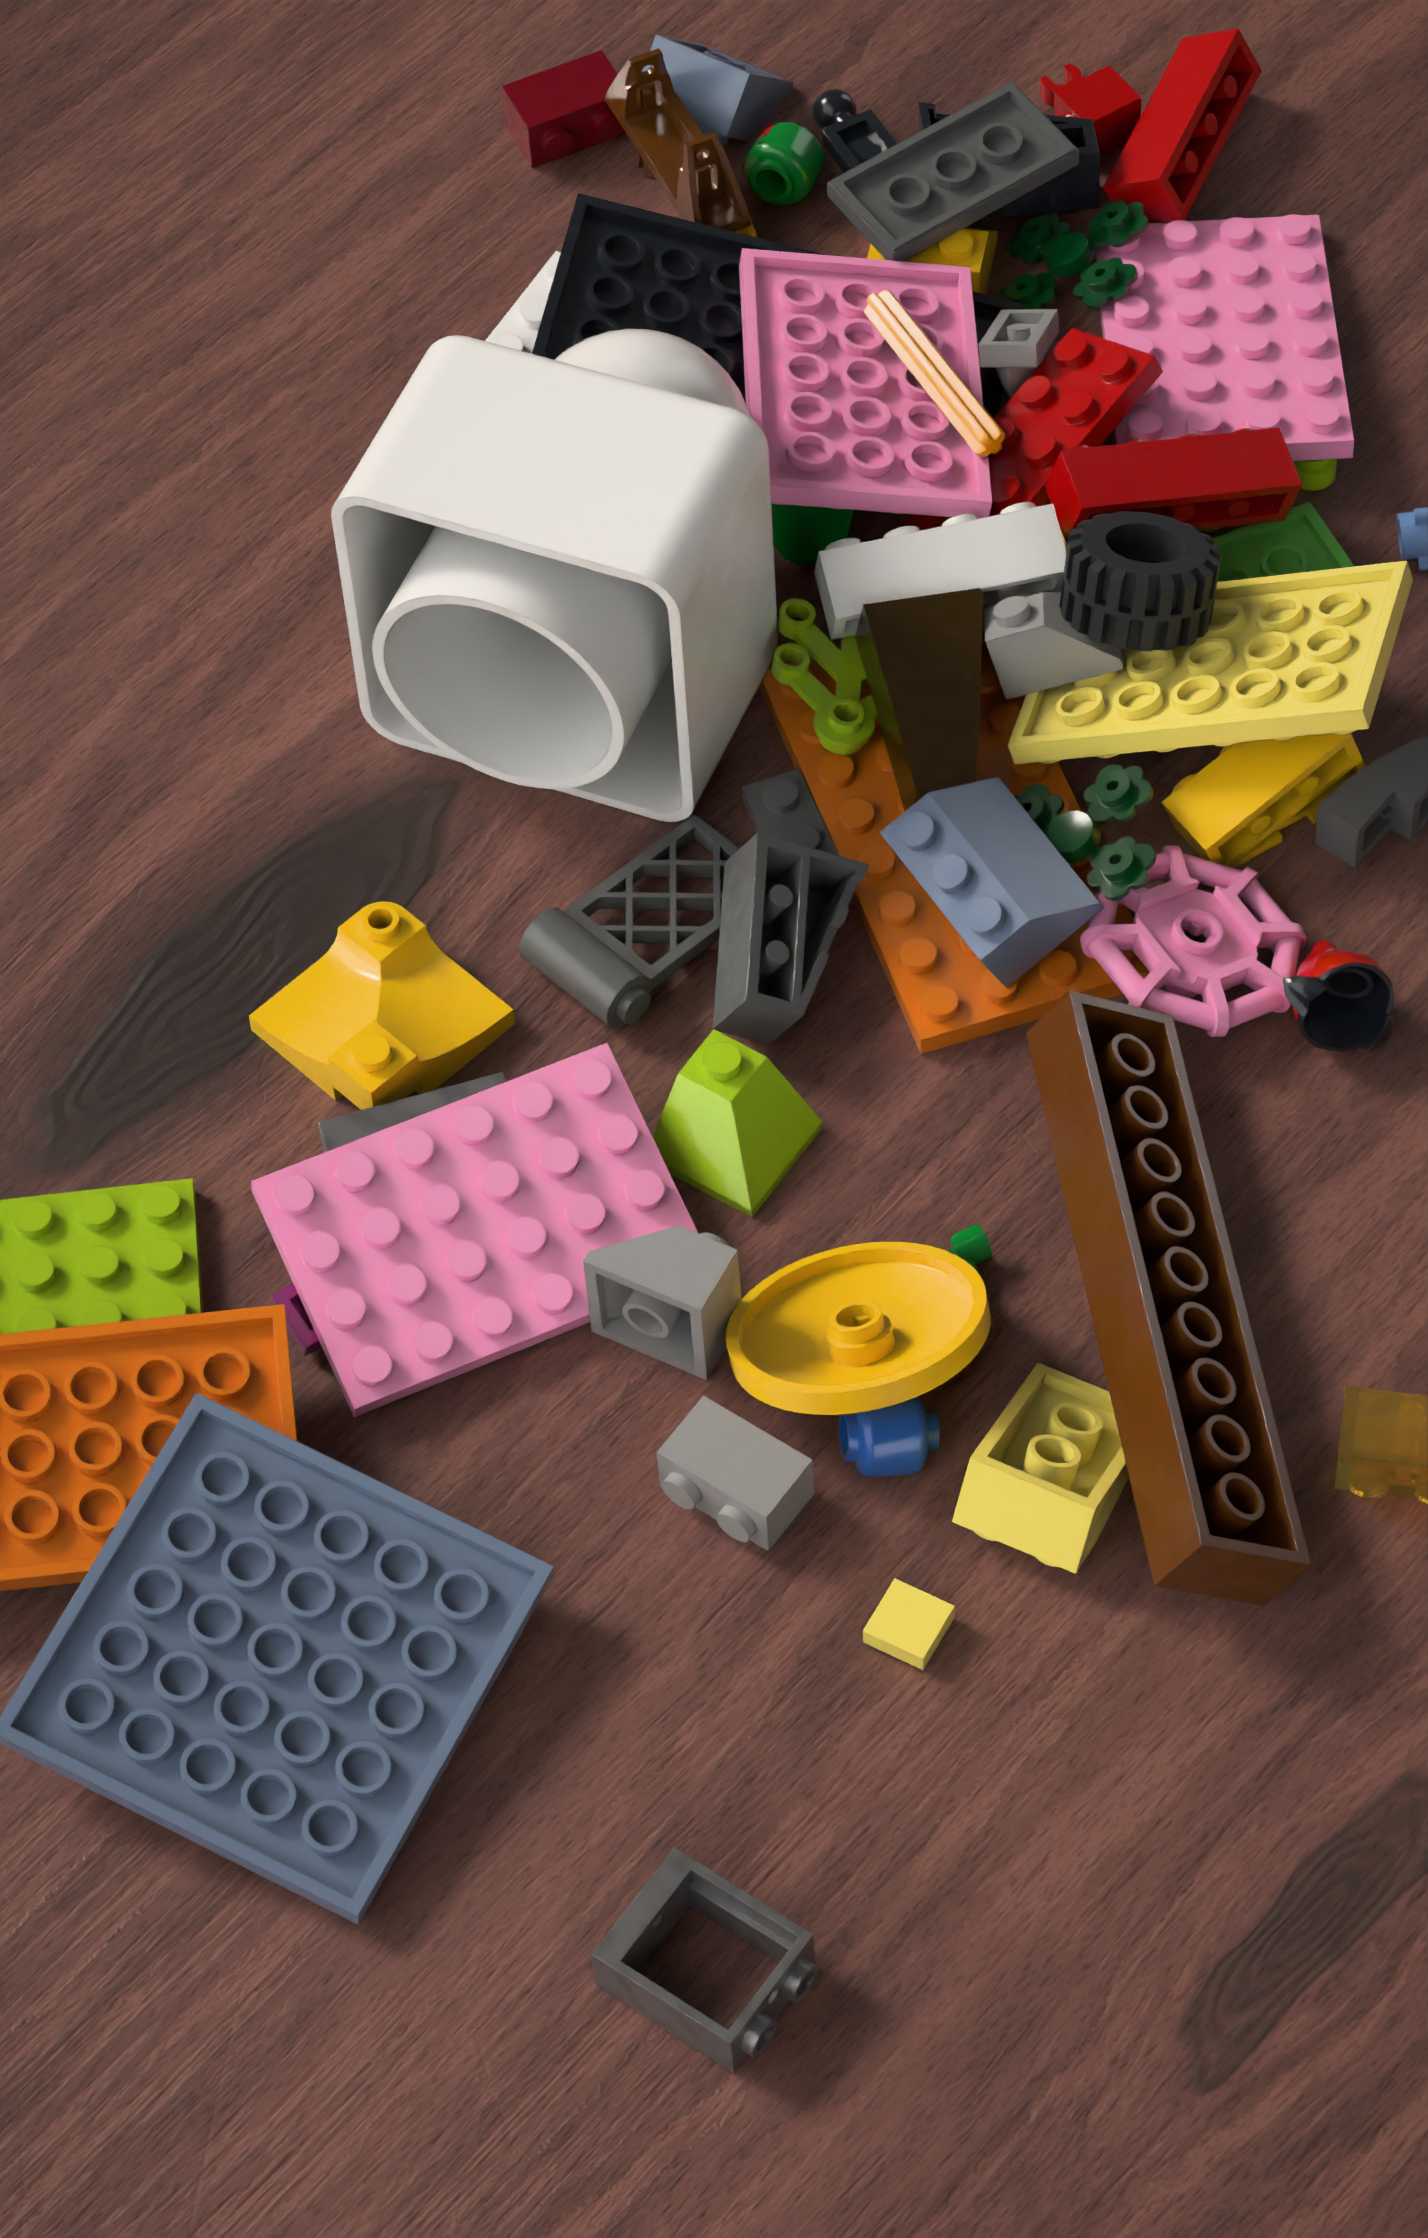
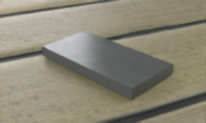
M1012 81L827 182V196L886 260L906 261L1079 164V150Z

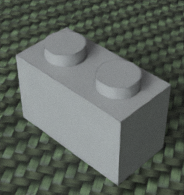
M704 1395L657 1451L660 1487H662L668 1498L682 1508L693 1509L695 1507L714 1518L721 1529L735 1540L740 1542L750 1540L767 1551L773 1547L815 1494L813 1460Z

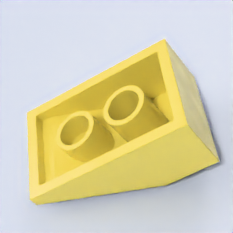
M1037 1363L971 1455L952 1522L974 1531L978 1536L986 1540L998 1541L1032 1555L1043 1564L1060 1567L1076 1574L1097 1542L1129 1478L1109 1391Z

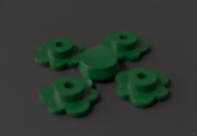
M1123 200L1110 202L1099 211L1097 216L1088 222V227L1091 231L1088 239L1082 233L1070 232L1071 229L1068 223L1061 222L1056 213H1046L1023 223L1017 229L1018 235L1012 238L1007 245L1009 254L1012 257H1021L1023 262L1027 264L1043 257L1046 260L1047 269L1050 273H1040L1036 276L1022 274L1000 289L995 297L1021 303V309H1042V307L1052 304L1056 299V294L1053 290L1056 281L1053 275L1065 277L1081 272V283L1075 286L1073 292L1077 299L1083 300L1088 309H1099L1110 300L1117 301L1124 298L1128 293L1127 286L1133 284L1138 278V271L1134 265L1123 264V261L1117 257L1089 264L1094 258L1095 248H1104L1110 244L1113 247H1122L1129 242L1130 237L1137 236L1147 229L1149 221L1144 214L1145 208L1141 202H1132L1128 205Z
M1119 765L1104 767L1096 777V784L1089 786L1084 792V798L1090 805L1088 809L1089 816L1081 811H1068L1058 816L1064 809V801L1059 795H1051L1047 786L1043 784L1031 785L1021 795L1014 796L1068 863L1079 862L1091 855L1090 864L1093 870L1088 874L1087 882L1092 889H1100L1107 900H1121L1129 894L1131 888L1140 889L1148 883L1150 876L1147 870L1156 862V853L1150 845H1137L1132 837L1127 836L1119 839L1116 844L1103 845L1097 848L1101 839L1099 825L1107 824L1115 818L1119 822H1127L1135 816L1136 808L1145 806L1152 799L1153 788L1148 781L1144 780L1145 774L1141 767L1130 766L1125 770Z

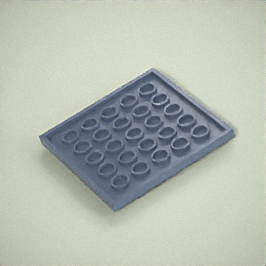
M196 1392L1 1714L0 1745L359 1925L554 1577V1566Z

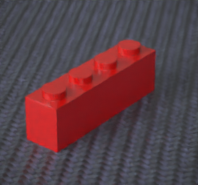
M1239 28L1182 38L1103 186L1110 202L1123 200L1128 205L1132 202H1141L1145 208L1144 214L1147 216L1149 223L1168 224L1175 220H1185L1262 72Z
M1243 428L1232 433L1203 436L1187 434L1179 438L1154 441L1136 439L1124 444L1096 447L1079 445L1068 450H1060L1045 488L1051 504H1054L1061 532L1066 544H1068L1071 530L1076 529L1077 524L1083 520L1093 519V516L1103 513L1112 514L1120 511L1148 512L1178 519L1183 523L1191 524L1200 530L1285 521L1302 486V482L1280 428L1261 430Z

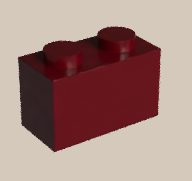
M602 50L501 86L505 126L531 168L626 134L605 102L606 93L616 78L617 72Z

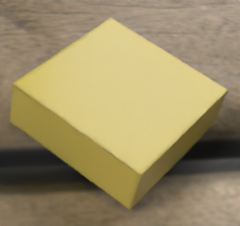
M894 1578L863 1629V1643L924 1670L955 1618V1606Z

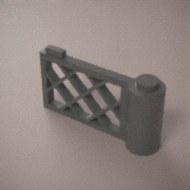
M694 814L564 911L554 907L540 913L527 927L520 940V956L607 1025L615 1028L625 1023L633 1024L647 1011L651 1002L649 994L651 990L719 940L720 911L723 894L720 893V878H724L725 862L740 848ZM695 839L713 853V860H676V852ZM642 877H669V893L633 892V884ZM676 877H713V893H676ZM599 909H626V925H599L590 916ZM633 909L669 910V926H633ZM676 910H713V919L704 926H677ZM632 943H669L670 952L650 965L632 951Z

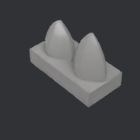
M1058 309L1001 310L978 345L980 367L996 368L1000 382L1010 399L1044 361V355L1059 333Z

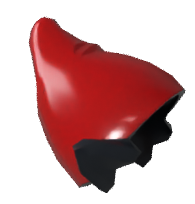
M1326 940L1319 941L1300 964L1296 976L1283 978L1285 996L1292 1004L1298 1028L1303 1037L1314 1047L1339 1052L1363 1047L1366 1051H1373L1384 1046L1391 1036L1393 1023L1391 1013L1394 1005L1393 985L1389 976L1370 956L1337 950L1333 943Z

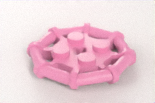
M1166 845L1161 849V853L1156 854L1155 864L1147 870L1150 876L1147 884L1160 879L1165 883L1150 889L1145 887L1140 889L1131 888L1129 894L1118 901H1109L1103 896L1100 889H1094L1095 897L1104 908L1089 920L1087 930L1080 936L1081 947L1086 956L1097 960L1129 1001L1128 1005L1172 1015L1175 1021L1205 1029L1210 1037H1224L1228 1029L1272 1011L1276 1013L1286 1012L1292 1005L1285 996L1283 978L1293 977L1296 974L1299 952L1307 941L1305 931L1302 925L1290 921L1257 880L1259 873L1249 866L1244 870H1239L1182 853L1178 845ZM1202 884L1215 888L1213 894L1197 889L1198 885ZM1123 904L1135 912L1133 924H1114L1118 905ZM1184 930L1193 936L1203 934L1207 939L1205 943L1193 941L1185 935ZM1257 948H1270L1274 956L1271 969L1257 961ZM1121 950H1132L1150 972L1145 979L1141 977ZM1242 983L1255 990L1229 1002L1226 1001L1224 990ZM1165 985L1169 992L1160 990V988ZM1199 994L1202 996L1203 1002L1190 998Z

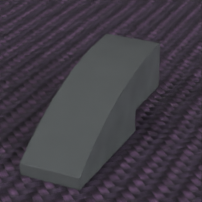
M1428 735L1408 742L1372 761L1344 781L1317 807L1314 844L1355 868L1390 829L1411 841L1428 822Z

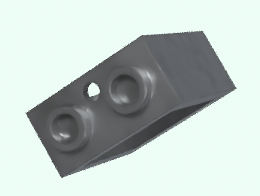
M675 1847L591 1954L595 1985L732 2073L736 2072L748 2054L755 2058L764 2051L775 2033L777 2027L775 2018L789 2000L797 2003L806 1995L818 1972V1966L815 1965L814 1935ZM690 1906L779 1962L729 2030L639 1973Z

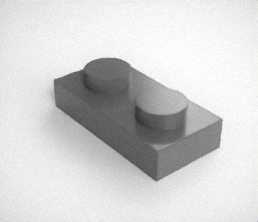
M799 769L742 786V800L756 832L839 856Z

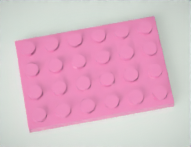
M1291 214L1282 217H1233L1223 220H1175L1168 224L1149 223L1143 233L1130 237L1129 242L1122 247H1113L1110 244L1104 248H1095V263L1117 257L1123 261V264L1134 265L1138 271V278L1133 284L1127 286L1128 293L1124 298L1117 301L1110 300L1105 306L1100 308L1103 338L1154 355L1163 370L1159 378L1113 430L1115 445L1124 444L1136 439L1154 441L1179 438L1187 434L1203 436L1232 433L1243 428H1252L1254 430L1280 428L1293 461L1353 458L1354 437L1319 215L1301 216Z
M742 248L739 275L746 406L750 417L761 427L768 442L771 503L951 518L962 514H975L978 519L989 517L992 506L988 456L982 458L974 453L864 313V309L868 305L866 299L870 294H878L883 290L891 291L983 405L970 267Z
M608 1043L251 1181V1191L353 1417L590 1323L583 1260L589 1251L678 1225L698 1233Z

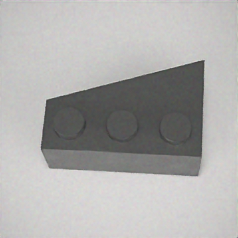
M758 832L725 862L713 1029L769 1045L803 1017L829 958V954H827L837 929L843 925L850 910L847 906L857 884L863 880L869 864Z

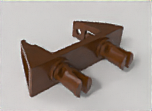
M658 48L628 59L610 85L605 96V102L638 150L639 168L644 167V177L658 181L684 220L733 232L751 226L741 189L717 134L712 132L704 135L681 99L678 98L674 92L661 50ZM651 65L648 70L641 72L645 66Z

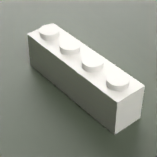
M1021 502L1006 507L999 515L978 519L975 514H962L946 520L942 526L919 531L917 526H904L889 531L882 539L862 543L858 538H845L829 544L825 550L818 552L814 575L832 640L856 635L863 604L981 588L984 598L983 608H986L1012 596L1027 597L1042 592H1061L1067 552L1054 504L1036 507L1033 502Z

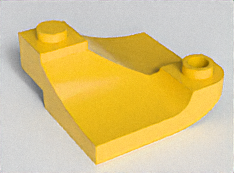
M384 901L371 903L363 907L340 925L335 942L323 957L249 1015L251 1030L335 1101L344 1095L360 1110L404 1099L413 1091L422 1094L436 1090L515 1025L514 1010L443 953L431 939L425 924L402 906Z

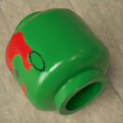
M779 122L767 127L747 153L743 167L745 180L759 198L770 204L790 206L799 203L810 192L822 174L825 163L824 151L817 137L807 128L795 123Z

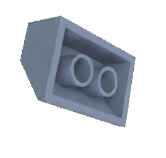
M999 777L928 792L880 832L978 959L1006 988L1104 908Z

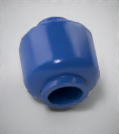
M919 1396L885 1408L852 1414H840L839 1442L844 1462H853L858 1473L864 1477L917 1474L923 1469L928 1451H937L939 1448L940 1431L936 1411H925L924 1404Z

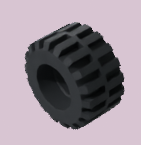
M1120 511L1112 514L1103 513L1093 516V519L1083 520L1077 524L1076 529L1071 530L1068 538L1059 607L1062 608L1061 614L1066 621L1071 622V627L1079 633L1087 634L1092 640L1117 648L1138 651H1167L1177 649V646L1193 644L1197 638L1203 637L1208 632V627L1211 624L1221 562L1220 550L1214 546L1215 542L1208 535L1200 533V529L1168 516L1148 512Z

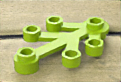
M789 599L780 607L777 627L782 635L794 639L798 644L786 643L777 647L771 667L772 675L779 682L788 684L816 712L813 726L819 742L825 749L841 755L855 753L871 739L875 727L874 721L878 719L872 695L859 700L861 686L868 681L855 635L842 637L841 650H839L814 624L816 611L812 604L803 599ZM790 617L801 618L803 621H795L790 619ZM810 656L836 681L835 695L808 671ZM783 662H792L798 666H789Z

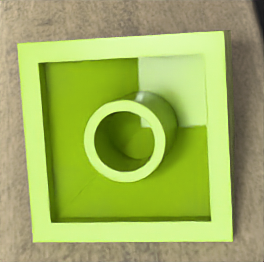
M713 1029L679 1071L653 1134V1139L671 1175L753 1218L822 1130V1120L768 1057Z

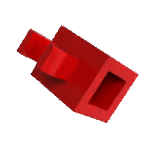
M1069 63L1064 66V85L1053 83L1046 75L1040 78L1041 99L1044 103L1054 108V116L1093 119L1100 158L1126 145L1141 117L1142 97L1110 65L1083 78L1080 69Z

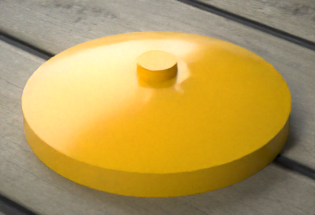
M869 1242L834 1248L808 1256L785 1266L762 1280L742 1298L734 1309L728 1321L725 1339L735 1378L741 1387L756 1399L770 1406L797 1413L813 1415L852 1414L881 1409L910 1400L938 1387L958 1374L974 1359L983 1347L991 1326V1313L985 1285L981 1276L974 1267L959 1256L940 1248L918 1243Z

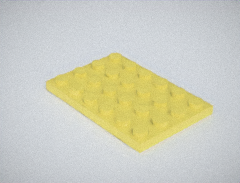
M1398 561L1217 582L1211 624L1208 627V632L1203 637L1197 638L1195 643L1188 646H1177V649L1167 651L1122 649L1124 669L1027 694L1008 742V748L1014 765L1035 762L1052 764L1065 759L1095 756L1111 758L1119 754L1145 751L1170 752L1178 748L1205 745L1222 747L1237 742L1265 739L1283 741L1296 736L1325 733L1343 735L1356 730L1369 729L1413 582L1408 562Z

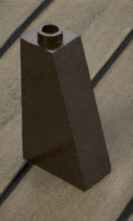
M981 588L863 604L855 639L904 811L909 809L928 792L977 782L984 599Z

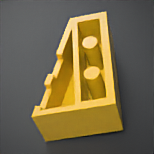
M1325 733L1296 736L1283 741L1265 739L1237 742L1224 746L1219 756L1200 772L1183 778L1173 788L1171 795L1162 801V804L1175 829L1202 859L1236 868L1281 843L1283 835L1279 831L1307 816L1313 824L1316 823L1318 805L1344 781L1363 769L1365 763L1351 733L1343 735Z

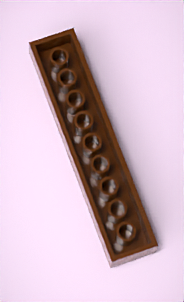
M1068 990L1026 1033L1154 1586L1265 1605L1311 1566L1173 1017L1172 1015Z

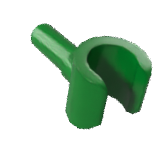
M975 1224L952 1235L949 1252L967 1261L980 1275L976 1265L992 1258L991 1246L981 1226Z

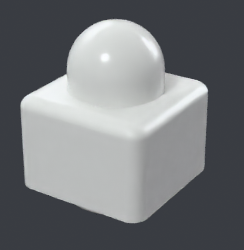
M648 329L608 331L579 342L560 354L555 360L462 335L447 336L437 340L429 347L331 510L359 704L364 718L379 734L397 744L464 763L480 772L507 782L528 787L557 790L659 821L678 822L685 820L692 814L773 660L774 652L778 647L769 448L763 430L750 417L739 388L724 368L701 348L668 333Z

